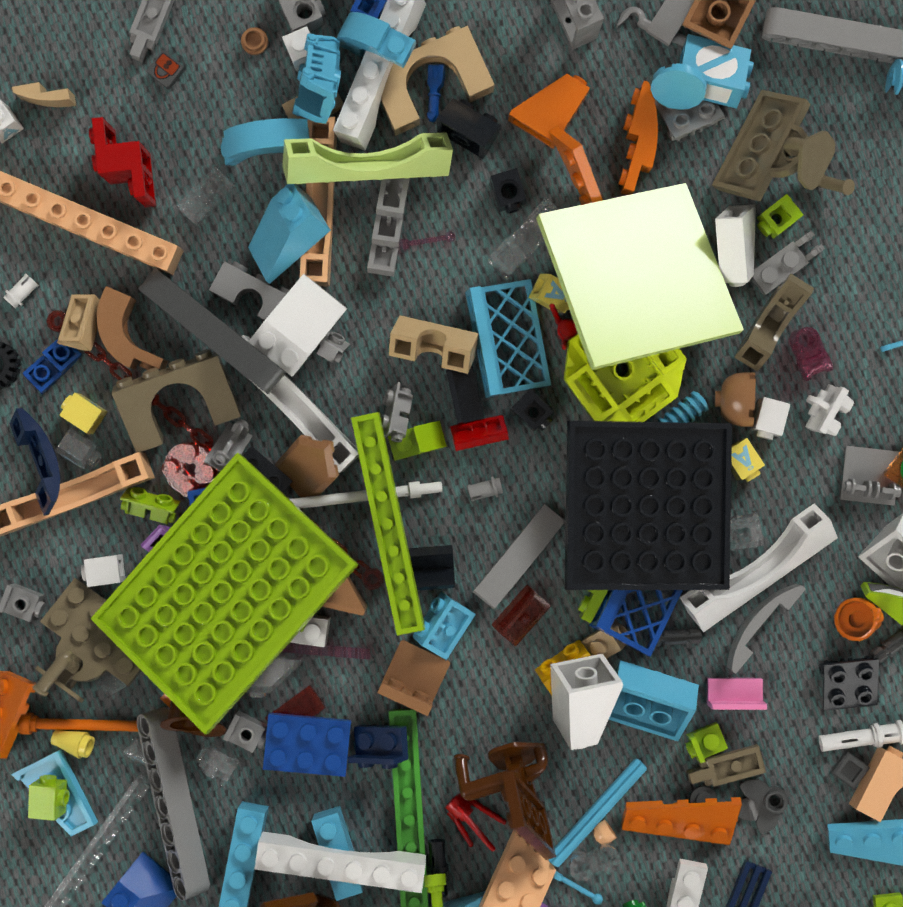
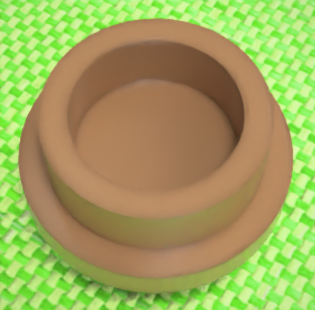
M249 28L241 37V45L248 54L260 55L268 47V37L260 28Z

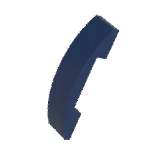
M16 408L9 424L17 446H29L41 478L35 494L43 516L49 515L57 501L60 489V471L56 454L40 425L24 409Z

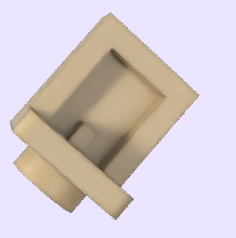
M615 618L610 629L619 634L627 631ZM598 630L581 641L591 656L603 653L606 659L618 653L626 646V644Z

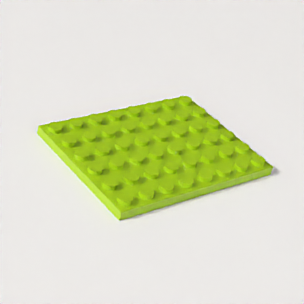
M237 452L90 619L204 734H209L359 564L243 455Z

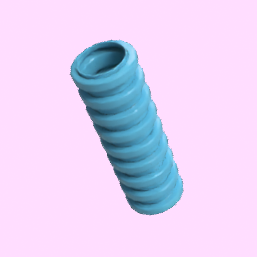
M692 391L690 393L691 396H686L683 403L681 401L677 403V408L672 407L670 413L666 412L664 418L660 417L657 420L658 422L675 423L694 422L696 416L700 417L702 415V411L706 412L709 410L708 404L698 392Z

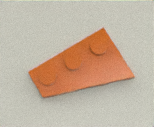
M0 671V759H7L19 732L18 720L21 714L27 713L30 706L26 703L30 693H35L32 686L37 684L10 671Z

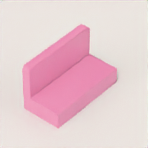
M707 678V705L713 710H767V703L763 701V679Z

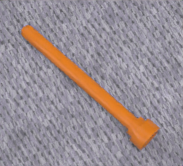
M30 712L21 714L18 720V733L20 735H31L33 732H37L38 729L138 732L137 721L49 719L39 718L38 715Z

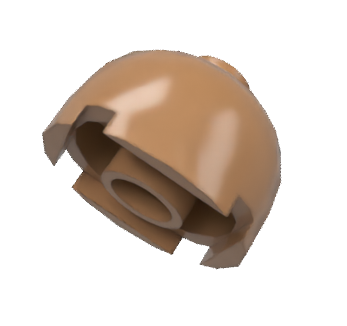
M755 372L735 373L723 381L721 391H715V407H720L722 417L732 425L754 427Z

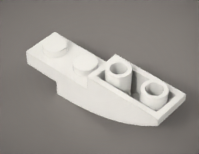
M679 858L675 878H672L666 907H699L708 871L707 864Z

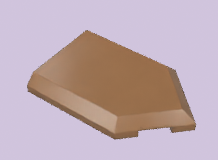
M306 435L299 436L275 463V466L293 481L290 486L300 497L321 495L339 476L338 467L334 464L332 453L335 452L333 441H317Z

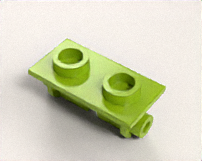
M140 487L128 488L120 497V500H122L121 510H125V514L145 518L146 511L150 510L149 520L167 525L169 522H175L177 515L175 510L181 502L166 494L156 495L148 493Z

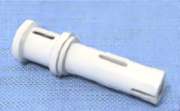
M895 720V723L886 725L874 723L868 729L818 736L820 749L822 752L866 745L882 748L883 744L897 742L902 745L903 723L901 720Z

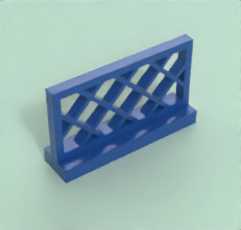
M608 590L589 626L651 657L683 590H674L672 596L664 599L661 590H655L658 601L645 604L641 590ZM636 591L640 606L628 610L625 598L628 593ZM660 604L662 616L659 621L651 623L647 608ZM642 610L646 625L633 629L629 614ZM624 616L629 631L619 634L610 629L615 618ZM648 628L651 639L645 648L638 644L635 632ZM630 634L631 640L625 636Z

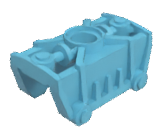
M309 33L307 34L304 47L307 51L305 64H300L297 79L300 82L298 98L295 99L293 114L316 123L326 124L331 111L335 108V98L337 97L341 77L339 67L340 39Z

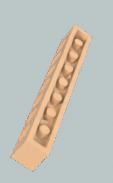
M0 171V203L170 275H174L183 254V250L179 246Z

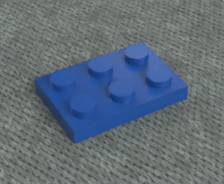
M269 713L263 770L346 777L351 720Z

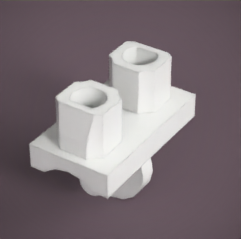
M828 384L825 391L821 389L817 397L808 395L806 401L812 405L808 412L811 417L805 427L811 431L836 436L841 428V423L834 419L837 412L846 414L854 404V401L847 396L849 390L844 387H835Z

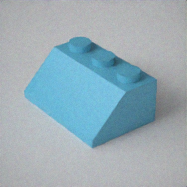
M620 660L615 672L622 680L623 688L608 720L679 741L696 712L699 685Z

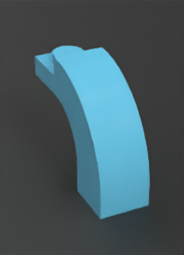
M350 12L336 37L340 39L341 47L360 57L363 56L366 50L402 68L406 65L417 44L416 40L392 29L390 24L359 12Z
M295 118L267 119L230 127L223 131L224 138L221 143V153L224 156L225 165L230 166L237 165L245 159L256 155L283 153L284 139L309 138L307 119Z

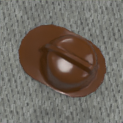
M172 701L170 702L168 719L160 723V727L166 730L182 731L204 737L222 736L227 731L225 726L218 723L209 734H204Z

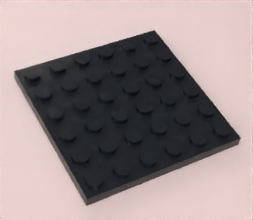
M567 421L565 589L729 590L732 424Z

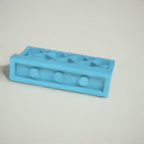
M531 279L486 287H472L465 292L472 331L479 333L476 352L485 398L525 391L530 388L536 389L551 386L536 303L529 298L533 289ZM525 287L527 299L523 305L510 297L515 288ZM510 289L507 294L501 291ZM496 292L504 298L497 309L487 304L485 293ZM506 301L519 309L512 321L499 312ZM527 304H529L530 311L525 308ZM489 311L493 313L491 318L489 316ZM522 312L530 316L532 320V325L528 331L515 324ZM496 316L509 324L502 336L492 330L491 323ZM511 327L524 335L517 347L504 339ZM532 330H534L535 337L530 334ZM494 337L498 340V342L496 343V345H495ZM527 338L537 345V352L533 358L520 350ZM501 342L514 351L506 363L497 357L496 350ZM516 354L529 361L522 374L510 366ZM538 356H539L540 364H539L537 361H535ZM532 365L542 371L543 381L534 383L525 377ZM506 369L519 377L513 387L503 388L501 377ZM522 380L527 383L525 385H519Z

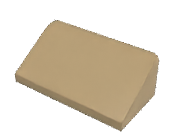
M95 294L71 295L57 341L58 344L84 351L92 350L98 330L97 309L100 301Z

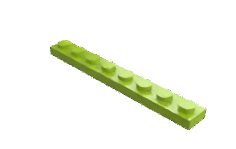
M380 412L352 417L351 421L396 634L398 636L425 630Z

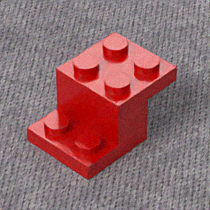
M103 117L92 118L89 138L91 144L95 145L96 155H92L94 171L98 172L110 185L128 183L130 195H134V198L145 208L156 207L150 152L140 141L117 143L114 128Z

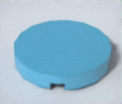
M677 63L667 68L663 66L654 73L651 92L653 97L667 108L677 110L690 109L698 106L704 100L707 82L702 78L703 74L690 65Z

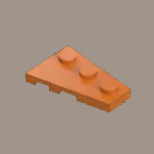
M559 126L548 131L570 174L574 186L580 194L579 201L581 205L603 201L582 144Z

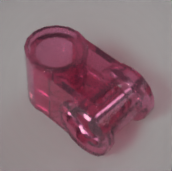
M811 327L796 329L791 333L789 344L796 358L801 376L805 381L811 380L812 376L823 371L830 372L833 370L831 359L825 351L817 330ZM801 333H805L809 337L807 347H803L799 343Z

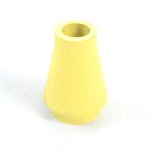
M55 730L51 737V745L59 747L78 759L82 757L88 758L95 743V738L90 736L89 732Z

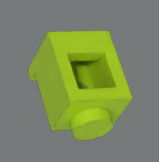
M786 194L757 217L759 220L757 227L764 236L768 237L770 235L774 239L804 214ZM772 216H778L780 223L776 224Z

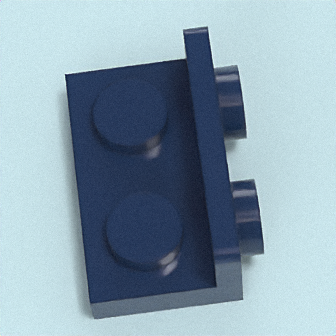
M358 725L354 727L356 754L348 757V763H358L359 768H369L375 766V764H381L383 769L397 768L398 763L409 759L406 726Z

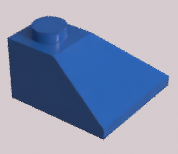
M142 852L101 903L105 907H168L177 896L173 889L170 873L145 852Z

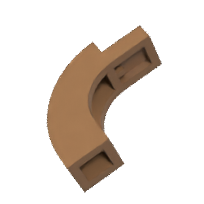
M106 286L98 304L97 327L107 351L118 362L134 370L139 360L142 361L140 367L144 369H165L168 363L167 360L140 349L130 338L128 320L136 299Z

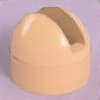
M605 819L594 828L595 840L600 844L606 845L617 838Z

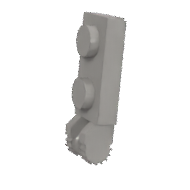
M812 230L795 243L793 241L754 269V275L751 279L763 296L783 283L790 273L795 274L806 266L810 259L825 249L820 244L811 249L805 256L800 251L799 246L813 239L815 234Z

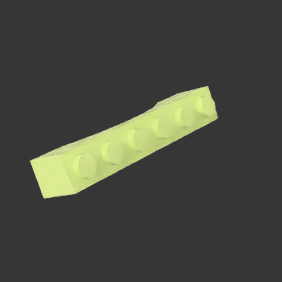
M447 132L422 133L397 147L373 153L337 151L318 143L312 138L284 139L283 170L287 184L449 176L453 148Z

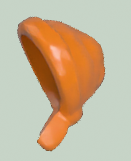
M850 598L843 601L837 607L834 615L837 631L842 637L850 641H862L869 638L881 626L884 620L881 608H876L871 601L864 598Z

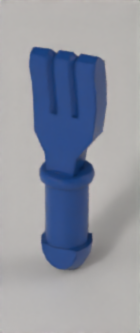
M444 64L428 65V86L430 92L428 93L427 118L430 122H436L439 115V100L441 97L439 91L444 86L445 81Z

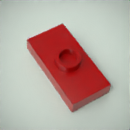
M503 415L450 426L456 451L509 440Z

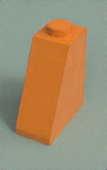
M565 74L513 108L509 113L508 121L554 149L555 144L548 131L556 126H559L564 131L567 129L587 97L590 87L586 86L587 82L577 75L572 77L569 74Z

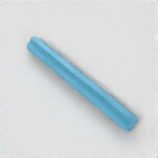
M635 758L554 847L556 857L548 859L553 866L559 867L647 770L645 764Z

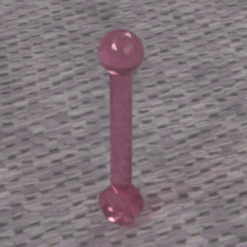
M447 232L442 236L411 241L404 238L400 240L399 245L401 249L406 250L414 245L445 240L453 242L455 234Z

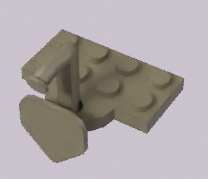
M766 90L760 91L712 183V186L719 191L759 202L764 196L772 178H784L793 175L797 171L798 181L805 189L813 190L816 187L841 192L844 195H851L855 189L854 181L851 179L840 180L824 174L834 156L835 141L827 131L822 130L808 136L803 128L800 127L811 105L808 100Z
M76 578L73 579L40 621L60 636L61 640L56 647V660L48 670L45 671L38 665L35 668L43 676L32 688L36 693L47 696L49 688L55 683L82 703L84 699L71 690L77 682H90L99 679L108 671L129 687L141 670L90 619L106 600Z

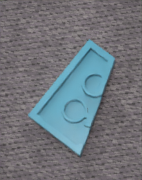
M62 749L11 774L17 781L21 780L28 788L30 784L43 775H55L57 779L67 780L69 801L66 805V813L56 819V821L70 836L98 823Z
M903 819L882 820L881 822L866 821L827 824L830 853L903 866Z

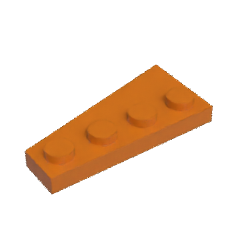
M731 797V801L717 802V798L705 799V803H689L688 799L677 800L673 804H664L663 801L626 802L621 828L625 831L730 845L742 806L741 797Z

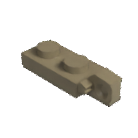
M757 744L705 758L706 762L699 763L700 767L686 770L691 784L704 781L705 786L712 785L713 787L766 772L760 747Z

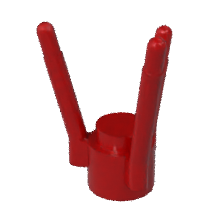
M551 303L549 307L555 323L558 325L557 336L562 340V350H566L568 340L578 334L574 321L572 319L562 320L556 306Z
M459 792L445 806L449 811L447 815L453 820L469 847H473L474 844L462 825V821H465L490 851L494 852L495 847L469 817L473 812L470 806H474L503 825L506 824V820L476 800H465Z

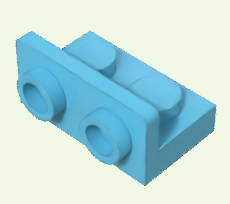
M440 592L438 597L434 598L431 602L429 611L423 619L425 630L415 632L413 638L421 646L447 660L476 614L450 598L444 592Z

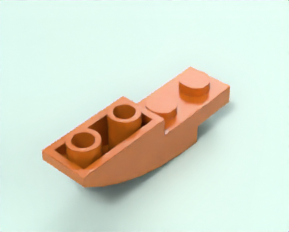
M643 81L640 89L635 88L630 103L635 105L632 115L627 114L623 130L628 131L625 139L636 142L629 145L626 159L630 160L628 170L623 168L618 183L623 186L621 193L625 195L633 194L640 171L650 173L656 155L658 140L657 109L650 83L647 81Z

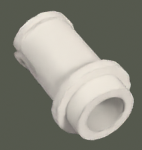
M25 273L10 291H5L7 294L3 298L14 308H17L19 305H23L22 301L39 285Z

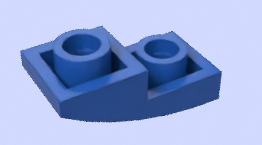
M58 339L42 352L43 356L22 373L42 395L82 356L76 348L58 344Z

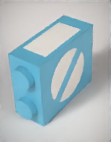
M688 34L681 51L679 63L690 65L703 74L702 78L707 82L704 101L737 109L741 98L746 99L750 88V82H747L746 79L750 78L754 62L750 61L751 49L733 45L732 49H729L710 39Z

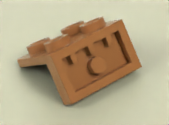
M401 640L377 693L428 716L433 700L450 666V661L406 640Z

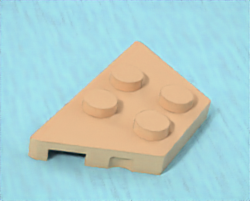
M513 829L479 907H541L556 869L549 860H545L539 853H536L531 845H527L526 841L522 837L520 838Z

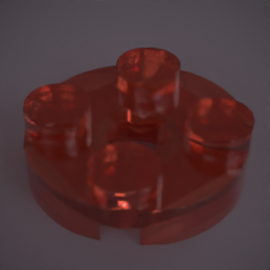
M189 441L174 446L167 453L165 462L161 467L169 485L184 497H188L187 491L207 487L217 476V469L204 462L211 449L203 443ZM186 463L189 465L194 463L196 465L194 469L196 475L187 472Z

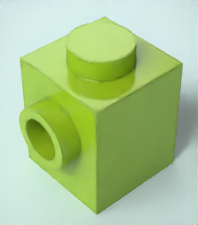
M43 775L30 784L28 818L55 821L66 813V805L69 801L67 780L57 779L55 775Z

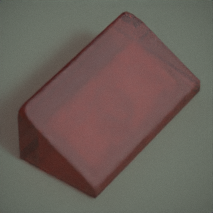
M526 585L492 623V626L509 642L517 646L548 611L551 605L530 586Z

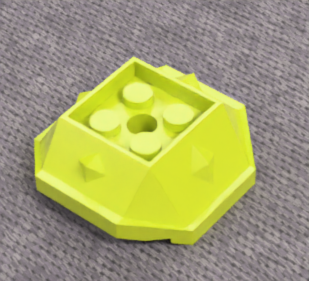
M576 334L568 340L564 381L593 421L645 422L678 397L687 358L680 349L627 361L625 362L628 366L627 373L620 377L616 372L617 364L591 370L579 334Z

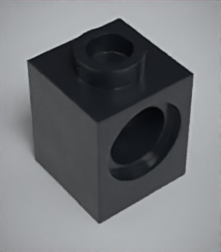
M517 168L492 175L490 183L499 212L506 210V213L510 214L521 210V205L526 203V196ZM506 187H511L516 191V196L512 199H507L503 197L501 191Z

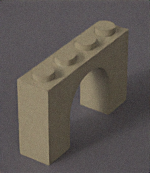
M206 349L196 353L195 358L185 361L184 358L170 362L168 368L162 370L152 368L143 372L142 377L133 380L132 377H126L116 382V386L113 387L111 394L136 453L163 444L164 436L154 414L152 400L156 393L167 385L183 383L197 389L204 397L215 426L241 417L238 401L221 357L216 352Z

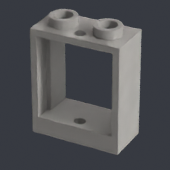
M551 0V4L573 50L598 38L604 18L596 0ZM566 18H570L571 23H566Z

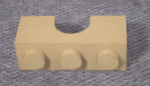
M399 316L390 333L389 356L415 361L417 356L423 352H434L442 356L441 368L468 374L476 356L479 333Z

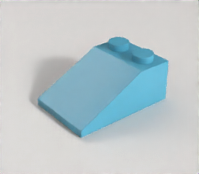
M287 184L271 199L248 248L266 282L270 284L331 230L312 198L296 184Z

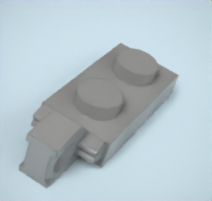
M175 0L141 1L129 31L131 34L129 41L133 43L129 53L132 59L143 63L148 49L154 50Z

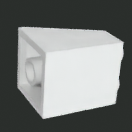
M603 653L550 664L554 723L570 750L584 749L588 746L597 745L623 688L622 680Z

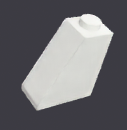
M755 204L728 206L715 219L719 268L725 283H729L731 287L744 286L754 275Z

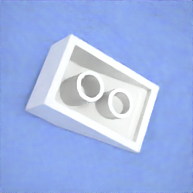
M303 274L248 342L293 377L347 308Z

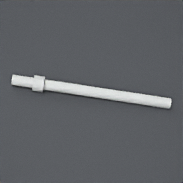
M417 481L408 482L406 486H397L395 488L397 497L410 496V499L420 498L423 494L442 492V483L420 484ZM366 490L292 498L289 500L301 509L368 501Z

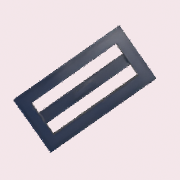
M744 860L726 907H735L750 868L754 870L739 907H747L761 872L763 874L749 906L758 907L772 871Z

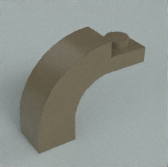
M790 273L783 284L777 287L760 311L741 342L735 358L758 372L772 355L784 329L811 296L814 288Z

